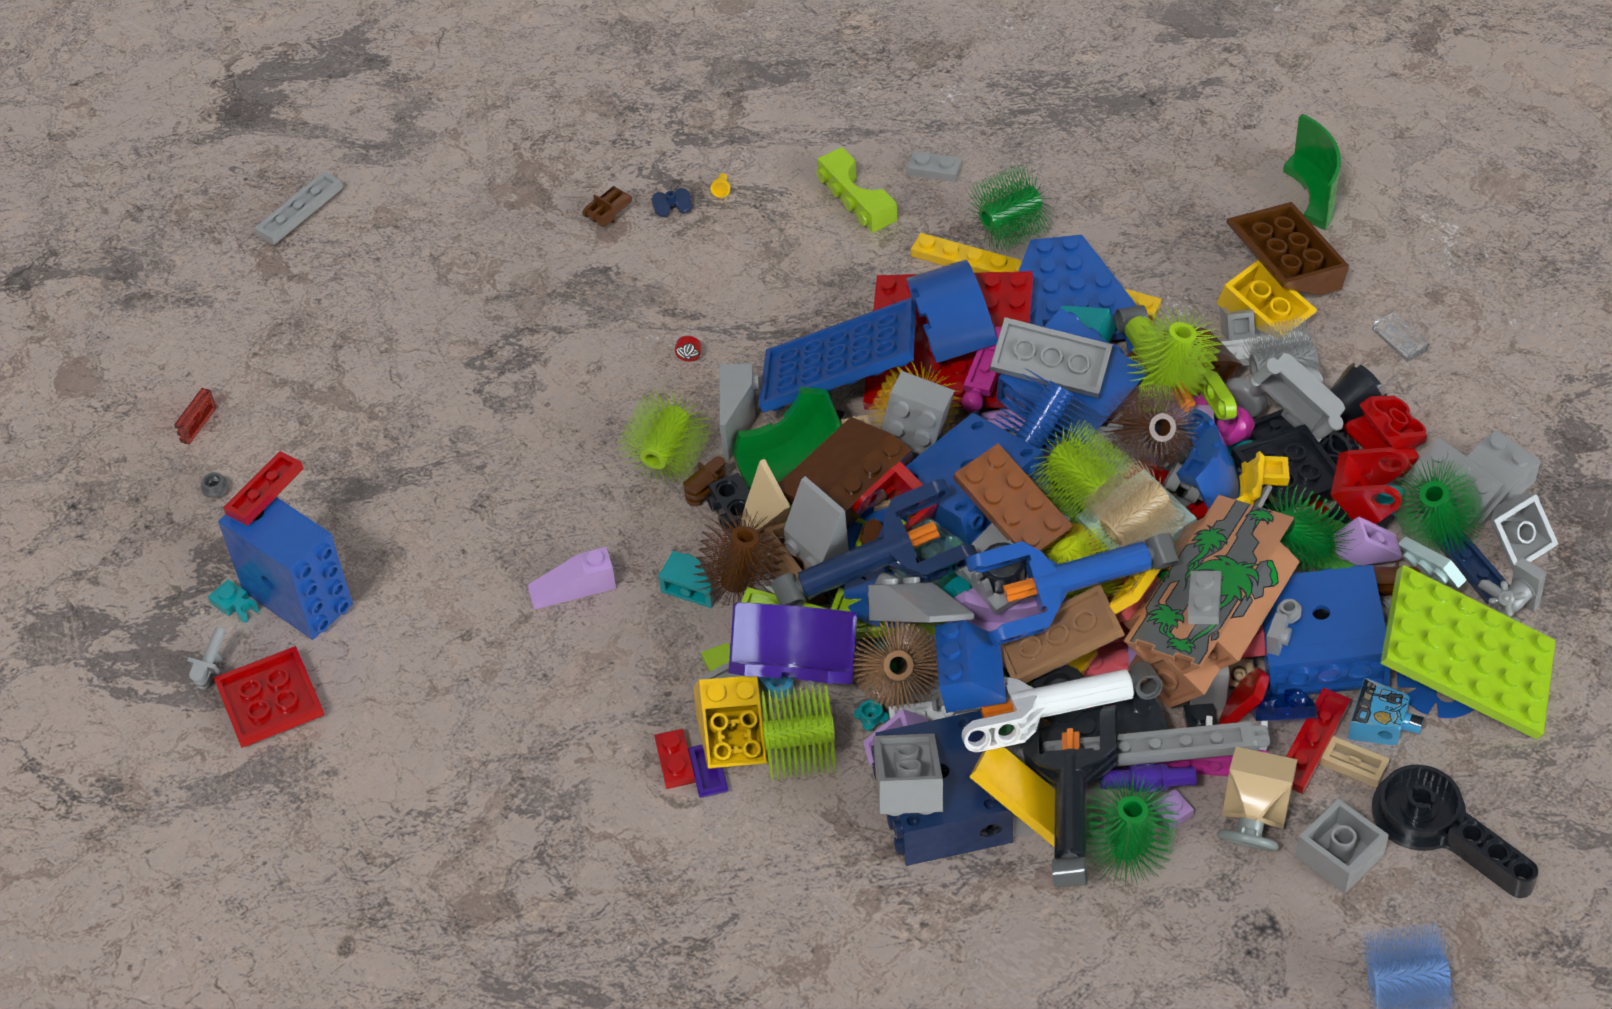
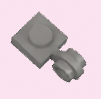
M1285 599L1278 605L1277 612L1267 634V653L1279 656L1282 646L1289 644L1292 629L1288 628V624L1296 622L1301 617V606L1295 600Z

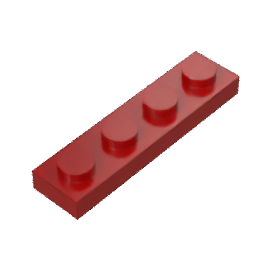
M1323 688L1286 755L1288 758L1297 759L1292 790L1301 794L1304 793L1331 738L1335 735L1350 707L1351 698Z

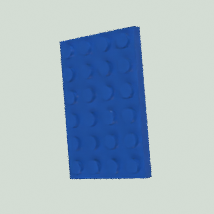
M912 297L766 349L759 397V406L762 412L777 411L785 405L793 403L800 387L820 388L830 392L844 384L851 385L870 375L877 376L887 369L896 366L903 367L910 361H913L916 305Z

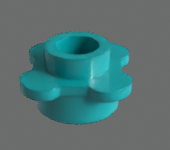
M867 700L854 710V718L861 721L862 727L866 731H872L875 726L880 723H886L889 719L888 713L883 712L881 704L874 702L875 700Z

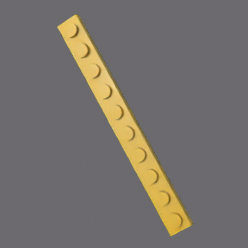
M921 232L911 247V257L943 266L967 260L974 273L1018 272L1022 260ZM1125 289L1137 306H1145L1148 319L1153 322L1155 317L1151 313L1157 316L1162 306V299Z

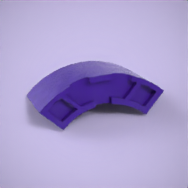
M736 602L733 605L728 673L741 676L782 678L783 672V676L797 677L798 680L852 684L857 614L851 611Z

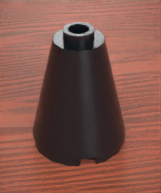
M1355 363L1346 368L1330 389L1344 404L1345 410L1340 415L1343 425L1364 416L1359 404L1369 397L1382 396L1379 388L1382 387L1380 381L1366 367L1359 365L1356 368Z

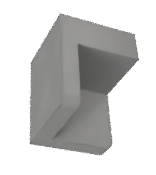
M1226 307L1220 308L1221 332L1229 341L1246 339L1250 332L1251 336L1249 338H1253L1252 333L1255 330L1254 311L1252 309L1230 312Z

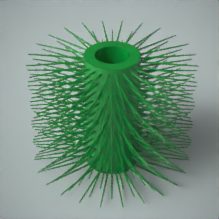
M1013 172L1012 181L1005 180L1008 187L1004 183L1003 176H1001L1000 178L1002 179H998L1000 184L997 183V186L994 188L987 187L990 194L986 190L985 183L982 186L981 184L979 185L984 195L983 197L980 192L981 190L978 191L981 195V198L979 195L977 197L980 202L978 201L980 205H976L980 208L978 209L979 212H976L979 214V217L970 218H980V223L983 224L981 229L985 227L987 233L991 232V244L993 237L995 241L997 237L999 245L1000 237L1004 244L1003 248L1006 247L1007 242L1011 244V247L1015 240L1016 243L1018 242L1014 231L1016 234L1019 231V233L1021 232L1026 237L1024 234L1026 230L1028 237L1030 234L1031 236L1033 235L1032 231L1035 233L1034 230H1036L1037 234L1041 230L1037 219L1039 222L1040 218L1043 221L1041 215L1044 218L1045 216L1041 212H1044L1042 204L1047 205L1042 202V199L1052 198H1041L1038 192L1040 188L1036 189L1034 187L1033 177L1031 186L1029 174L1028 184L1025 172L1026 182L1022 173L1018 181L1017 176Z
M1432 460V473H1433V466H1434L1433 460ZM1428 465L1431 481H1429L1424 468L1427 481L1424 476L1421 477L1419 475L1422 479L1420 480L1422 484L1412 485L1411 487L1415 490L1407 487V490L1401 491L1403 493L1409 492L1410 494L1402 496V499H1407V501L1401 502L1403 505H1400L1401 507L1399 508L1402 509H1398V512L1402 513L1400 517L1404 518L1402 519L1404 521L1399 522L1401 520H1397L1401 530H1403L1401 526L1404 524V527L1408 528L1407 531L1411 530L1410 532L1413 533V536L1418 532L1419 535L1417 537L1423 538L1422 543H1425L1424 546L1429 538L1432 544L1434 539L1436 542L1438 534V541L1440 537L1439 552L1440 544L1442 546L1443 540L1444 543L1446 541L1449 551L1447 534L1454 550L1450 535L1457 545L1459 540L1455 537L1457 536L1455 532H1458L1463 537L1465 536L1461 531L1471 534V531L1459 526L1462 525L1467 528V525H1469L1468 529H1470V526L1476 525L1474 524L1475 521L1471 520L1486 519L1470 516L1484 514L1477 513L1483 512L1481 511L1483 508L1480 507V504L1474 505L1472 503L1477 502L1474 500L1475 496H1473L1476 494L1475 491L1478 494L1476 496H1481L1476 486L1473 487L1472 485L1469 488V483H1465L1459 478L1455 479L1456 472L1454 473L1453 470L1448 479L1446 477L1444 481L1446 474L1444 473L1443 475V471L1439 467L1438 475L1437 466V477L1436 467L1432 477ZM1461 486L1462 489L1455 492L1454 489ZM1437 541V546H1436V543H1434V546L1436 547V550H1437V551H1438V541Z
M1296 486L1295 491H1293L1290 508H1288L1287 488L1286 507H1282L1281 497H1279L1281 512L1278 511L1276 505L1274 507L1278 513L1294 517L1280 540L1301 561L1293 573L1301 564V572H1303L1308 563L1309 572H1311L1314 561L1315 569L1318 571V559H1320L1322 570H1324L1322 558L1326 560L1328 565L1329 562L1325 556L1333 558V555L1330 556L1328 554L1331 548H1336L1335 550L1340 548L1333 546L1337 544L1332 543H1346L1332 541L1333 538H1338V536L1345 537L1342 536L1345 533L1333 535L1334 533H1340L1337 531L1339 529L1343 530L1341 528L1346 527L1345 525L1331 532L1332 529H1335L1334 527L1337 526V523L1342 522L1341 518L1336 523L1330 525L1340 507L1327 520L1325 517H1328L1334 503L1322 515V508L1327 499L1315 511L1316 502L1320 495L1308 507L1313 491L1301 505L1302 492L1296 505H1294Z
M1134 771L1133 788H1130V792L1129 785L1127 791L1126 782H1124L1127 797L1125 796V789L1122 792L1120 786L1118 789L1122 799L1118 791L1116 793L1115 790H1110L1119 799V802L1117 799H1112L1111 796L1109 797L1106 793L1102 792L1101 794L1110 798L1113 804L1104 802L1100 798L1096 799L1095 796L1091 799L1101 801L1106 806H1110L1111 809L1109 807L1104 808L1101 805L1095 806L1092 803L1087 808L1102 809L1106 814L1103 815L1094 811L1086 814L1087 818H1089L1086 821L1089 824L1086 830L1096 833L1095 831H1101L1105 834L1095 836L1089 834L1091 832L1086 833V837L1093 839V837L1095 839H1105V841H1099L1098 843L1089 841L1086 842V845H1106L1102 849H1091L1090 851L1095 853L1111 849L1108 853L1098 857H1105L1102 860L1103 862L1111 854L1105 861L1107 863L1113 856H1116L1114 862L1116 861V868L1118 870L1121 861L1123 860L1124 864L1125 860V886L1127 863H1129V866L1131 863L1134 873L1136 865L1139 872L1141 869L1137 858L1140 864L1142 862V864H1145L1144 867H1149L1143 859V856L1147 860L1149 859L1144 854L1145 852L1164 860L1165 857L1154 854L1148 848H1154L1157 852L1164 851V853L1166 849L1163 847L1157 848L1150 843L1155 842L1156 844L1157 842L1162 846H1166L1167 842L1165 840L1171 841L1176 838H1172L1176 835H1170L1165 832L1157 833L1153 829L1162 828L1164 829L1163 831L1166 830V832L1173 834L1174 832L1172 831L1177 828L1157 825L1156 823L1165 821L1174 824L1178 821L1168 818L1164 820L1163 818L1159 819L1153 816H1159L1160 814L1180 815L1169 811L1153 812L1156 808L1173 806L1171 804H1164V806L1160 804L1148 808L1149 805L1162 800L1161 798L1154 801L1152 799L1147 804L1157 789L1150 796L1147 794L1143 800L1145 794H1140L1142 793L1141 790H1143V785L1141 784L1138 795L1136 796L1135 792V796H1133ZM1096 816H1101L1105 818L1107 821L1102 822L1100 820L1098 821L1097 819L1095 820L1093 818ZM1096 824H1102L1106 828L1098 829L1095 826H1097ZM1160 835L1165 840L1162 839L1158 841L1154 839L1152 836ZM1149 859L1153 864H1158V862L1156 863L1152 859Z

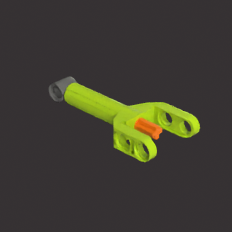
M1144 305L1116 309L1115 323L1120 333L1125 332L1134 348H1140L1135 343V340H1141V331H1145L1140 324H1145L1144 328L1146 325H1149L1146 329L1151 326L1144 319V317L1148 318ZM1207 370L1212 376L1207 377L1206 374V377L1203 378L1205 382L1207 381L1208 385H1204V381L1202 384H1199L1202 382L1201 380L1197 383L1201 387L1200 390L1191 387V389L1196 394L1201 393L1218 419H1234L1237 415L1234 397L1218 373ZM1154 378L1144 379L1140 385L1146 384ZM1175 386L1178 394H1180L1181 390ZM1182 386L1187 396L1184 394L1180 400H1183L1185 404L1180 409L1187 405L1183 409L1184 412L1190 410L1189 407L1195 406V401L1192 398L1195 393L1193 394ZM1170 387L1172 388L1171 393L1175 394L1176 392L1174 390V387Z

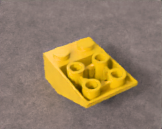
M755 676L698 680L693 686L694 701L707 768L767 764L758 678Z

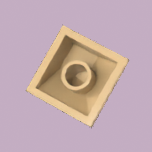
M765 459L759 462L744 507L743 518H741L742 526H744L745 518L746 526L748 527L749 523L750 527L752 523L753 528L760 520L762 523L755 531H759L763 526L766 527L768 525L770 527L786 522L790 510V505Z

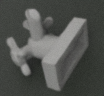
M1521 557L1515 563L1512 583L1509 588L1506 581L1500 583V588L1489 580H1481L1478 587L1494 597L1488 600L1490 605L1500 603L1501 606H1497L1496 611L1520 622L1519 618L1511 616L1523 606L1533 612L1540 606L1546 572Z

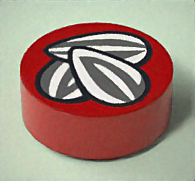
M682 336L676 341L675 354L683 361H695L700 357L702 344L693 336Z

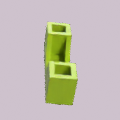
M843 147L817 158L818 169L816 174L819 181L825 183L830 188L833 196L838 197L844 203L845 208L857 217L862 226H866L871 233H874L897 222V202L884 189H863L853 183L857 179L856 160Z

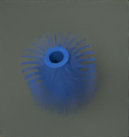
M1028 370L1048 383L1045 387L1023 374L1045 388L1044 391H1041L1020 379L1036 391L1042 393L1039 397L1018 385L1038 398L1036 402L1015 390L1035 403V406L1033 407L1012 394L1010 395L1027 405L1032 411L1030 412L1007 399L1021 410L1029 414L1028 417L1004 404L1025 418V422L1000 409L1016 421L1022 423V427L997 413L1002 419L1020 429L1019 432L997 419L994 420L1017 434L1018 438L1038 449H1043L1042 451L1047 450L1043 447L1045 444L1054 450L1053 446L1047 443L1046 440L1048 439L1050 442L1058 445L1055 440L1049 437L1050 434L1056 437V434L1052 432L1053 429L1063 434V431L1055 427L1056 424L1069 431L1068 427L1058 422L1059 419L1071 425L1068 420L1061 417L1062 414L1078 422L1077 419L1064 412L1066 409L1087 420L1067 407L1069 403L1092 416L1070 402L1072 398L1084 406L1092 408L1075 398L1073 393L1055 382L1047 381Z

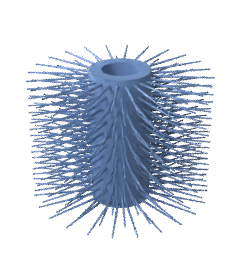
M1423 927L1425 940L1423 933H1421V943L1420 930L1419 938L1417 930H1415L1416 942L1414 929V940L1411 933L1409 943L1406 930V941L1403 935V942L1401 933L1398 943L1396 936L1394 942L1393 934L1391 941L1389 933L1390 945L1387 937L1386 946L1385 935L1384 942L1382 940V946L1381 942L1377 945L1378 941H1380L1379 933L1378 940L1376 937V945L1374 935L1371 945L1368 939L1367 979L1363 980H1368L1371 996H1373V1007L1375 997V1009L1376 1003L1377 1009L1378 1006L1379 1009H1384V1006L1385 1009H1390V1007L1391 1009L1392 1007L1393 1009H1398V1007L1399 1009H1406L1407 1005L1409 1009H1413V1007L1415 1009V1004L1416 1009H1427V1006L1428 1009H1435V1004L1437 1009L1438 1006L1441 1009L1440 1003L1441 1005L1444 1004L1445 1009L1447 1004L1449 1009V991L1451 992L1449 986H1451L1452 980L1450 972L1455 971H1450L1448 965L1450 961L1448 962L1444 955L1445 939L1442 954V928L1439 945L1436 928L1435 940L1434 932L1433 938L1430 932L1429 939L1428 930L1426 937L1425 927Z

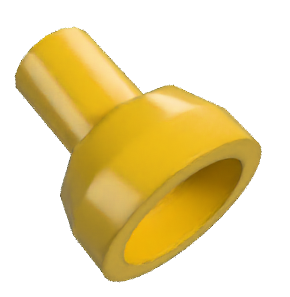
M720 173L718 178L711 183L710 187L711 193L718 198H724L730 193L731 186L729 181H727V175L724 173Z

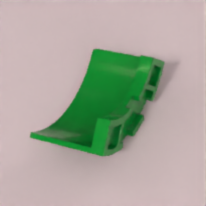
M1301 114L1298 118L1295 151L1284 164L1283 173L1294 178L1304 189L1308 190L1309 205L1303 215L1312 225L1326 230L1335 210L1341 167L1340 150L1333 136L1321 124Z
M800 387L795 401L783 414L784 418L774 425L769 423L752 430L737 431L733 455L741 477L749 490L761 460H766L777 483H779L841 426L827 390Z

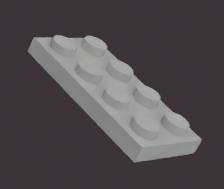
M1005 317L990 371L1032 381L1023 375L1025 374L1041 384L1048 385L1047 382L1028 371L1030 370L1047 381L1055 382L1068 391L1098 398L1113 344Z

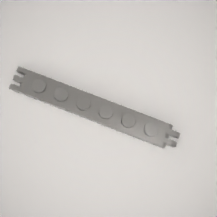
M1239 722L1118 734V765L1116 766L1234 755L1236 746L1258 751L1260 747L1270 745L1268 728L1265 725L1255 726L1253 722ZM1100 736L1080 738V749L1094 748V750H1100ZM1062 740L1042 743L1043 754L1044 751L1062 750Z

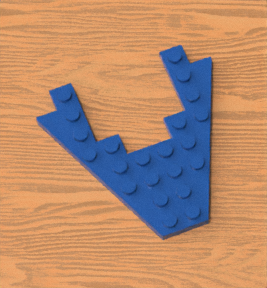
M1082 234L1030 240L1018 270L1033 271L1030 324L1044 327L1061 306L1109 308L1114 322L1116 309L1137 306ZM1116 327L1111 340L1125 339L1127 354H1129L1134 347L1125 332L1120 333Z

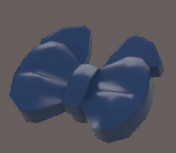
M679 188L675 192L668 191L666 194L657 192L652 197V206L655 214L662 217H667L670 207L675 205L682 214L692 208L690 193L684 188Z

